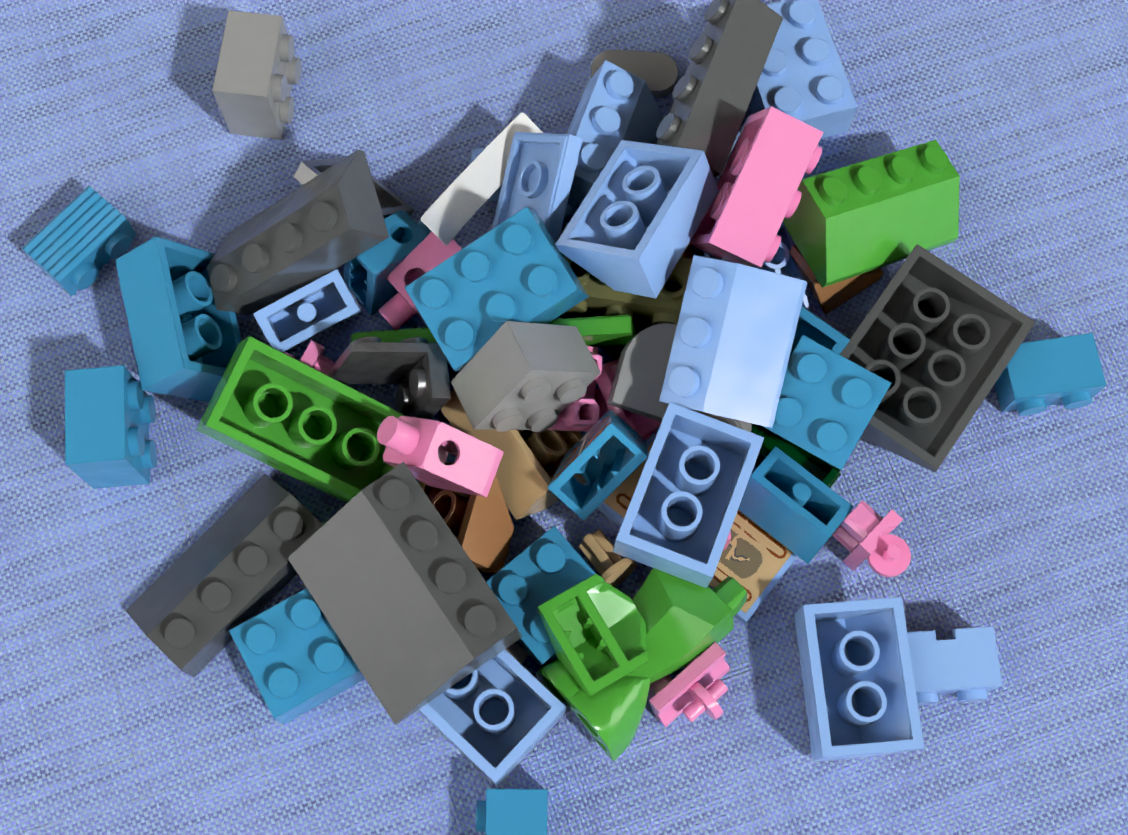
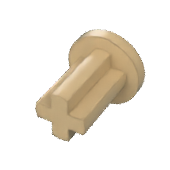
M598 529L593 534L589 533L583 538L584 542L578 546L599 575L604 578L606 583L613 587L629 577L637 566L634 560L627 557L623 559L621 555L613 552V544L601 529Z

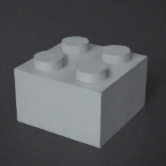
M228 10L212 90L230 134L282 140L285 123L291 124L294 115L293 97H290L292 85H298L301 77V60L294 56L293 35H288L282 16Z
M506 321L453 378L451 383L473 429L497 430L498 432L509 430L541 432L552 427L558 420L557 416L571 402L580 399L586 393V387L601 372L576 326Z

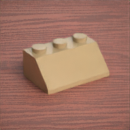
M455 389L451 391V399L440 410L449 421L451 427L504 451L496 476L506 506L516 520L543 511L560 499L547 487L564 456L583 437L580 432L548 429L541 432H533L532 430L498 432L497 430L473 429ZM581 474L573 475L580 484L586 483L585 478Z

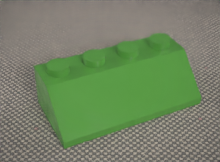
M932 140L802 179L797 189L802 192L799 205L789 219L784 217L783 224L823 288L906 259L916 244L929 251L954 242L958 238L960 176L937 140Z

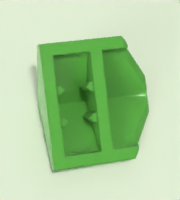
M597 574L537 607L539 616L558 659L588 697L649 661L646 644V623L629 596L606 583L604 578Z

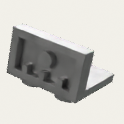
M378 337L358 338L349 344L328 373L329 377L343 384H399L395 396L396 408L398 412L409 417L431 419L451 399L447 358L438 343H428V340L422 337L407 338L400 343L382 342V339Z

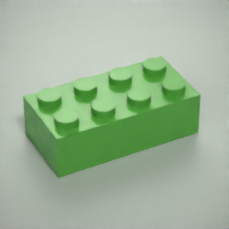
M249 336L237 345L196 431L348 503L362 489L394 469L393 466L385 463L383 460L386 446L378 442L377 432L382 421L388 416L399 418L401 415H405Z

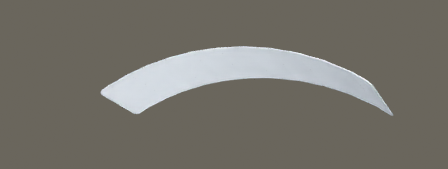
M520 113L421 216V221L445 245L451 242L469 219L502 185L514 133H543L525 113Z

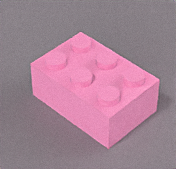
M772 106L748 116L717 183L719 192L695 231L689 245L723 261L739 263L754 268L762 267L764 261L769 263L775 256L781 243V236L777 235V232L784 217L789 219L801 200L802 192L797 190L805 173L810 174L814 170L820 159L822 147L818 146L823 132Z

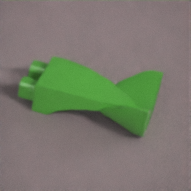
M653 568L632 599L646 623V644L649 661L590 697L586 695L559 659L550 662L537 671L538 681L559 701L573 710L606 755L612 761H615L626 750L635 736L647 704L650 683L687 666L712 644L720 642L734 629L733 617L746 603L747 591L733 577L728 576L712 590L708 586L704 588Z

